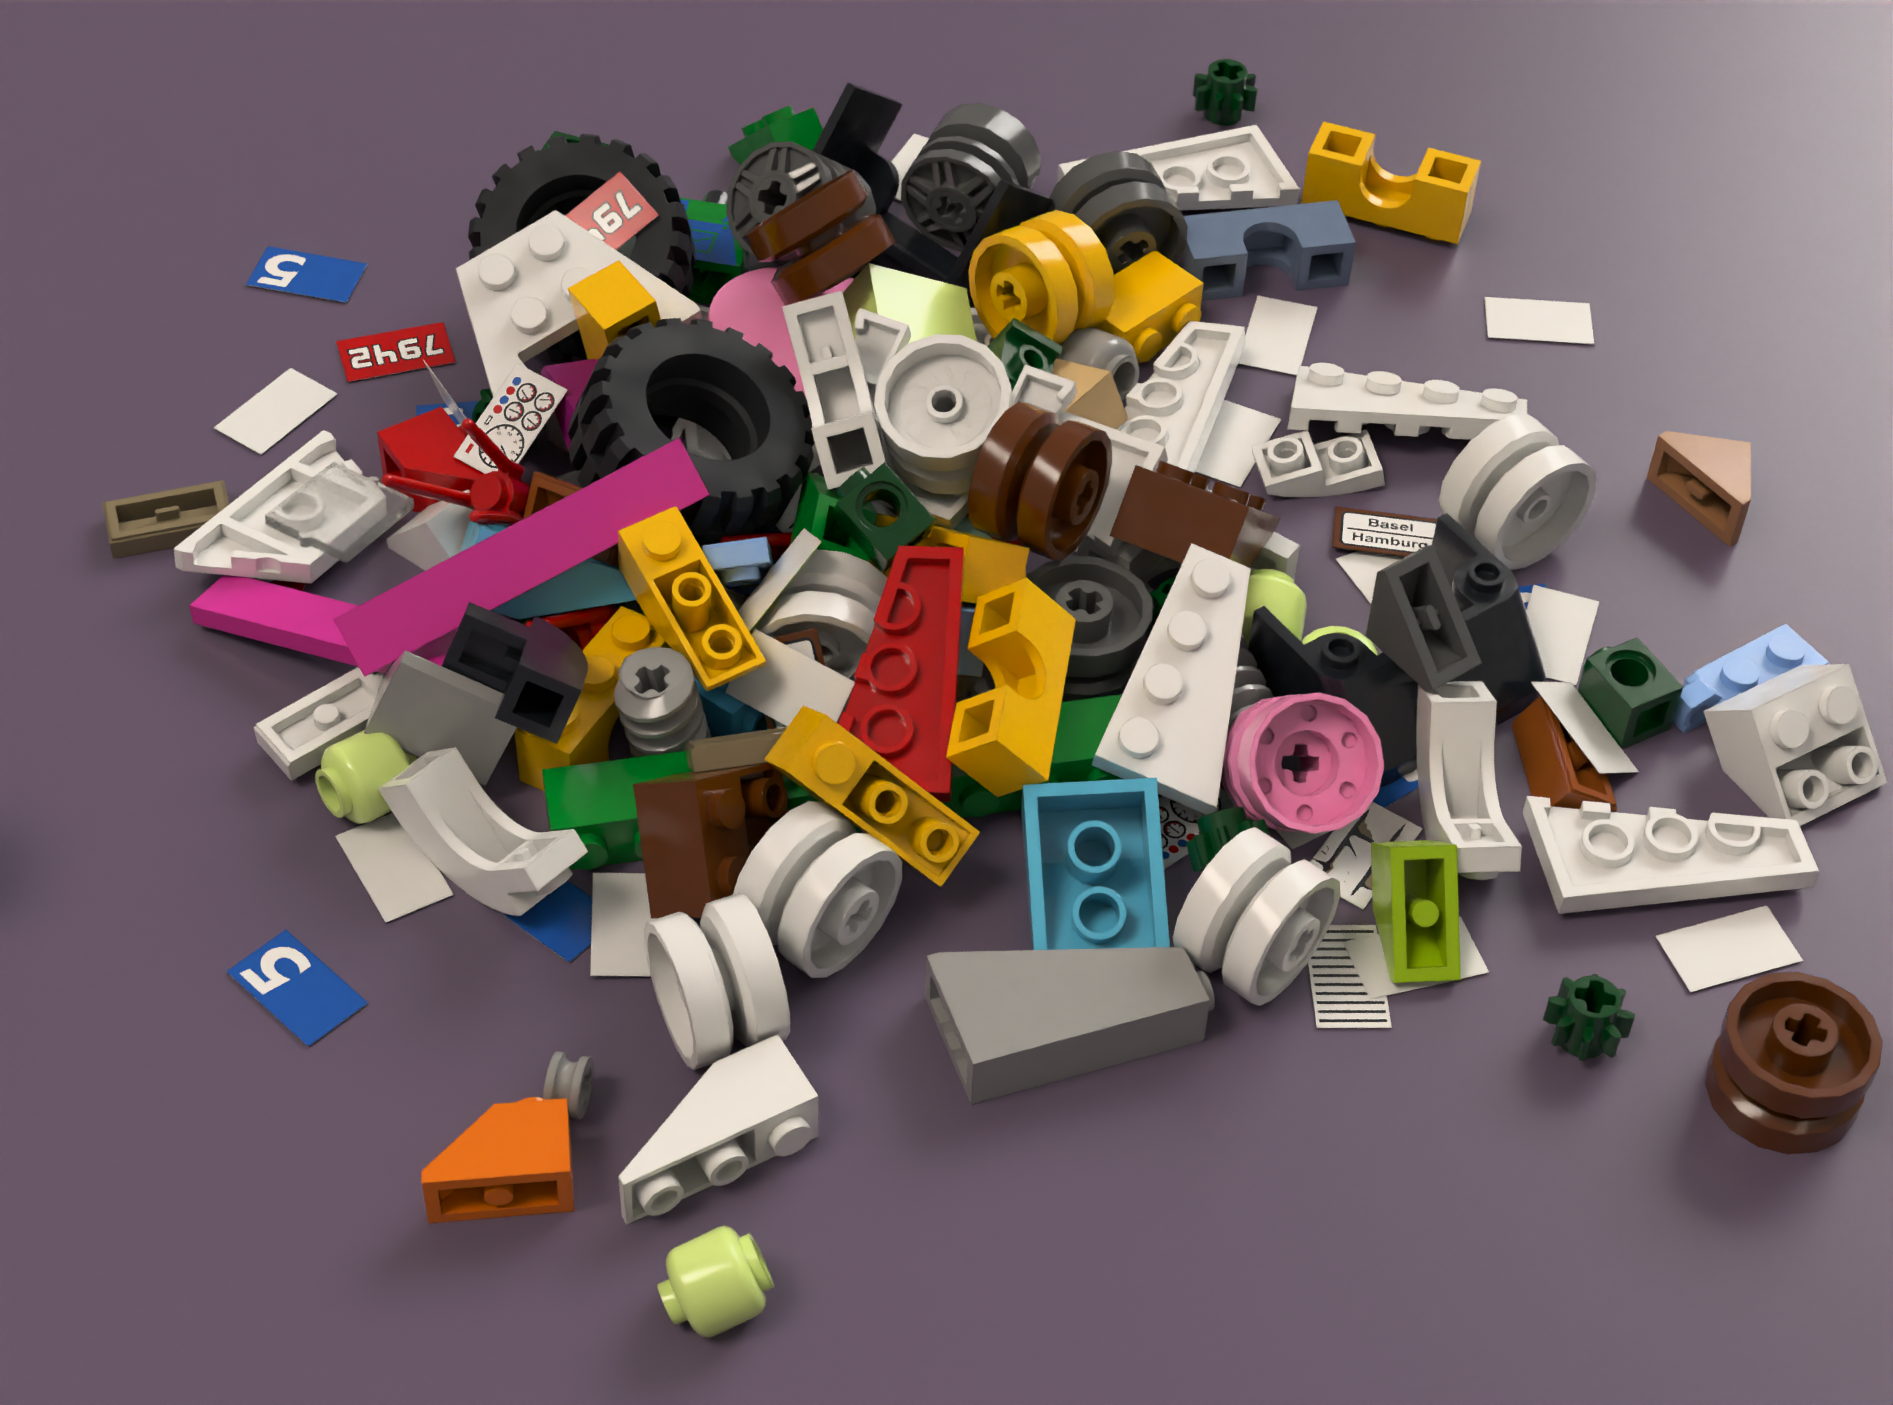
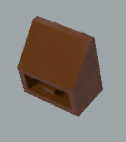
M1159 460L1156 471L1135 465L1109 536L1183 563L1191 544H1195L1250 568L1277 529L1280 517L1263 511L1267 499L1215 481L1212 492L1207 491L1211 481L1210 478Z
M767 762L696 773L693 771L678 773L633 784L651 918H661L677 912L685 913L690 918L702 917L706 903L733 895L738 876L750 853L769 828L788 812L787 790L784 785L783 774Z

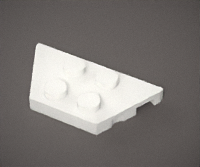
M323 430L174 548L175 567L188 572L311 584L387 520L386 500L373 485L363 480L362 471L352 459L347 461L342 459L336 451V439L331 433Z

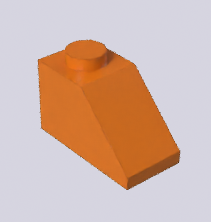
M530 1097L517 1102L493 1104L421 1171V1184L428 1224L575 1211L572 1144L567 1098L546 1100L539 1097Z

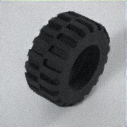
M581 134L580 142L567 143L565 135L549 138L550 147L536 152L531 145L518 152L517 156L520 162L513 168L503 164L492 175L496 186L493 191L487 188L483 189L475 203L480 218L474 217L470 220L468 238L473 247L469 252L470 260L555 210L565 216L618 172H621L659 214L658 217L635 234L636 243L629 259L684 296H690L694 283L691 267L696 265V255L684 204L681 203L678 189L670 176L661 175L658 163L646 153H639L635 158L631 144L613 139L609 146H604L601 144L599 135ZM580 330L546 349L551 362L559 364L571 362L572 356L588 360Z
M681 318L662 319L657 321L655 328L649 322L629 329L626 335L615 338L606 347L602 357L598 359L578 400L568 429V436L571 440L568 448L571 465L575 471H581L577 480L581 487L584 488L672 442L658 428L652 416L679 417L709 431L726 448L732 459L712 460L687 451L710 494L679 511L701 550L703 551V545L720 543V539L725 536L769 533L772 526L777 525L808 473L814 458L812 447L815 441L811 430L812 421L811 418H808L810 411L804 392L795 391V377L785 365L778 367L771 360L773 357L771 351L760 343L755 347L742 339L743 333L730 327L725 331L712 328L713 322L701 319H693L690 324H682Z

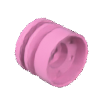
M1320 692L1261 699L1242 711L1228 729L1221 774L1222 786L1234 807H1244L1247 818L1252 819V822L1265 819L1267 828L1283 832L1312 834L1339 830L1362 816L1379 792L1384 770L1381 740L1367 715L1346 699ZM1290 755L1300 758V770L1282 769V757Z

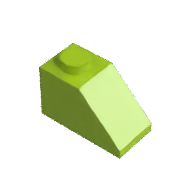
M1438 840L1371 842L1373 912L1391 982L1461 980L1457 844Z

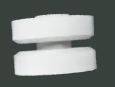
M935 334L910 342L891 357L877 380L874 407L893 466L910 484L937 494H962L969 491L976 461L988 434L1002 414L1014 405L1011 384L1002 361L982 343L963 335Z
M1527 413L1514 414L1490 424L1467 444L1453 461L1442 482L1439 504L1442 514L1448 513L1510 570L1521 569L1545 558L1574 531L1593 501L1597 480L1594 469L1575 452L1564 445H1559L1558 438L1538 420Z
M816 549L754 628L770 637L817 628L826 667L837 670L859 662L862 653L866 651L874 628L873 620L887 581V576L868 561L845 552ZM854 673L849 679L855 682Z
M808 801L791 809L769 828L750 853L738 876L733 895L741 893L749 898L757 909L772 945H778V951L787 961L811 978H826L843 969L860 954L883 925L895 903L902 881V860L894 850L872 835L856 833V829L849 819L824 802Z
M1256 827L1242 831L1222 847L1205 867L1189 892L1177 918L1173 934L1174 947H1184L1191 962L1202 970L1211 973L1222 968L1224 985L1249 1002L1261 1006L1273 1000L1292 983L1322 942L1338 906L1341 895L1340 881L1305 859L1291 864L1290 849Z
M737 893L706 903L700 920V927L692 918L682 912L670 914L646 923L644 928L645 951L657 1001L676 1049L688 1067L696 1070L729 1056L734 1041L733 1034L746 1047H750L777 1034L782 1041L787 1039L790 1034V1010L779 962L757 909L746 895Z

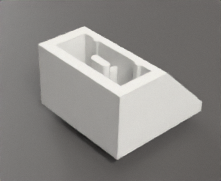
M1849 664L1800 665L1703 711L1722 770L1769 818L1797 820L1799 826L1887 783Z

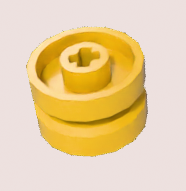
M1059 210L1041 214L1020 223L1019 226L984 238L972 254L968 271L970 295L979 319L994 339L1015 318L1060 345L1074 330L1086 329L1088 327L1097 328L1110 314L1115 297L1113 269L1106 249L1092 228L1074 214Z

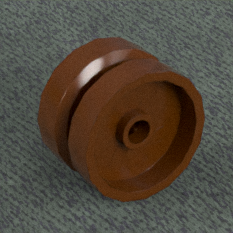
M854 169L841 174L788 205L743 236L758 262H772L795 250L798 256L780 267L775 272L771 281L785 306L801 302L819 291L822 293L833 288L866 267L867 262L894 244L895 238L881 215L869 214L844 226L842 221L860 209L868 197V193Z
M1018 402L1007 409L988 434L979 452L971 477L968 511L969 520L974 528L979 532L1003 541H1015L1018 538L1023 547L1030 548L1029 551L1052 560L1065 559L1077 549L1088 534L1100 510L1109 483L1112 465V443L1106 431L1079 421L1067 420L1062 424L1056 413L1030 403Z
M1800 972L1766 974L1745 984L1729 1003L1722 1022L1720 1036L1715 1041L1708 1060L1705 1086L1712 1108L1731 1131L1757 1147L1788 1155L1819 1152L1841 1141L1856 1121L1864 1102L1865 1093L1871 1086L1880 1066L1883 1041L1873 1015L1854 994L1830 980Z

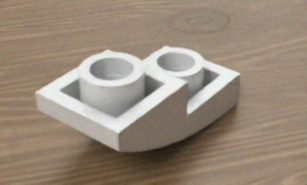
M1367 429L1361 431V433H1352L1314 445L1308 430H1304L1251 446L1265 490L1269 495L1325 497L1354 493L1385 485L1383 469Z

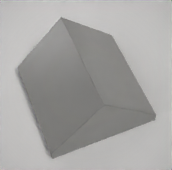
M405 650L383 676L364 733L388 734L400 744L403 750L418 757L430 751L456 747L478 783L486 785L517 727L495 719L503 693Z

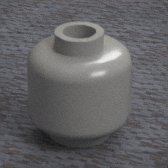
M1088 327L1086 329L1074 330L1060 344L1062 352L1057 359L1111 371L1121 400L1126 399V395L1138 382L1139 365L1135 350L1124 338L1098 328Z

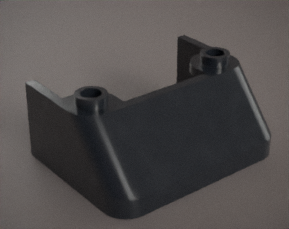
M848 82L812 151L850 169H854V171L861 175L871 188L876 206V215L882 216L895 238L894 244L866 264L871 263L966 288L969 304L972 306L974 303L970 295L968 271L972 254L976 247L986 237L1019 226L1024 221L1047 213L1053 199L1045 194L1000 179L960 256H955L888 211L898 192L899 175L894 164L880 155L878 151L903 104L893 98ZM860 270L850 278L855 279L862 270Z
M1445 513L1437 518L1432 545H1434L1482 662L1480 665L1449 682L1482 681L1497 701L1495 726L1523 712L1540 696L1531 682H1545L1546 671L1514 574L1448 513ZM1265 606L1254 610L1248 651L1252 652L1257 663L1256 668L1261 670L1266 680V687L1270 688L1274 697L1320 692L1346 699L1367 715L1381 740L1384 770L1380 787H1384L1417 769L1416 722L1418 683L1384 652L1376 655L1362 641L1353 636L1330 633L1322 635L1304 645Z

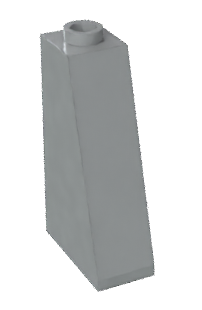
M1184 947L939 952L926 956L925 999L970 1105L1204 1041L1208 1011H1212L1215 1006L1214 993L1208 976L1202 970L1196 972Z

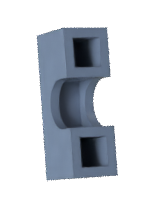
M1338 200L1183 216L1188 226L1186 246L1176 264L1204 283L1202 301L1242 297L1246 268L1256 265H1269L1283 270L1291 278L1296 291L1349 285L1356 241Z

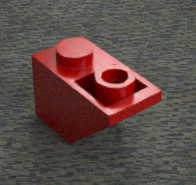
M442 406L377 432L383 476L390 474L461 492L468 489L471 492V487L475 480L484 475V473L453 457L468 433L463 429L462 425L457 426ZM394 489L406 507L413 512L421 513L428 506L440 501Z

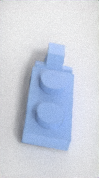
M767 537L702 546L704 555L722 585H725L728 589H734V592L741 595L752 594L762 581V578L766 576L771 566H773L772 550Z
M1784 624L1695 670L1693 674L1687 677L1672 723L1683 733H1686L1707 722L1703 712L1706 709L1800 665H1827L1829 662L1793 629Z

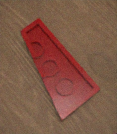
M898 546L873 620V631L866 651L861 655L854 675L855 683L845 713H841L838 724L940 802H951L953 763L946 758L957 703L965 566L964 547Z

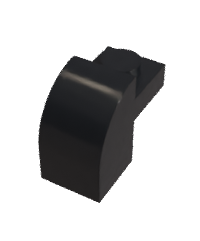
M471 602L468 603L442 664L444 668L503 693L495 719L556 744L581 694L588 671L587 659L580 647L568 635L552 624L535 616L531 626L528 627Z

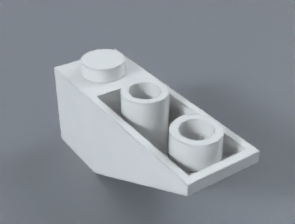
M778 1034L714 1062L618 1176L621 1213L626 1225L647 1215L657 1216L673 1209L682 1199L712 1185L722 1186L729 1184L739 1178L747 1169L777 1155L788 1156L801 1150L810 1140L818 1137V1095Z

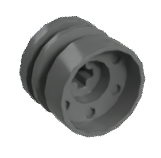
M982 103L962 104L944 114L901 181V201L908 218L923 235L940 246L962 252L1000 179L1030 190L1040 175L1041 155L1035 138L1020 120L1001 108Z
M792 141L771 142L753 151L737 168L728 189L726 214L732 235L744 250L754 254L743 237L747 232L788 205L852 169ZM857 171L855 172L866 189L868 197L860 209L842 221L844 226L869 214H876V206L871 188ZM793 250L772 262L783 266L798 255Z

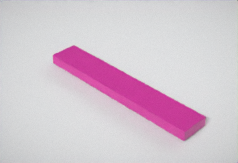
M677 438L333 620L361 672L366 677L395 662L405 650L412 653L457 629L469 602L491 611L618 544L619 530L674 506L681 511L710 494L680 438Z
M223 575L189 605L194 624L359 667L333 620L359 605L248 577ZM457 630L449 632L412 653L442 666ZM393 663L377 670L376 672L385 674V672L392 666Z

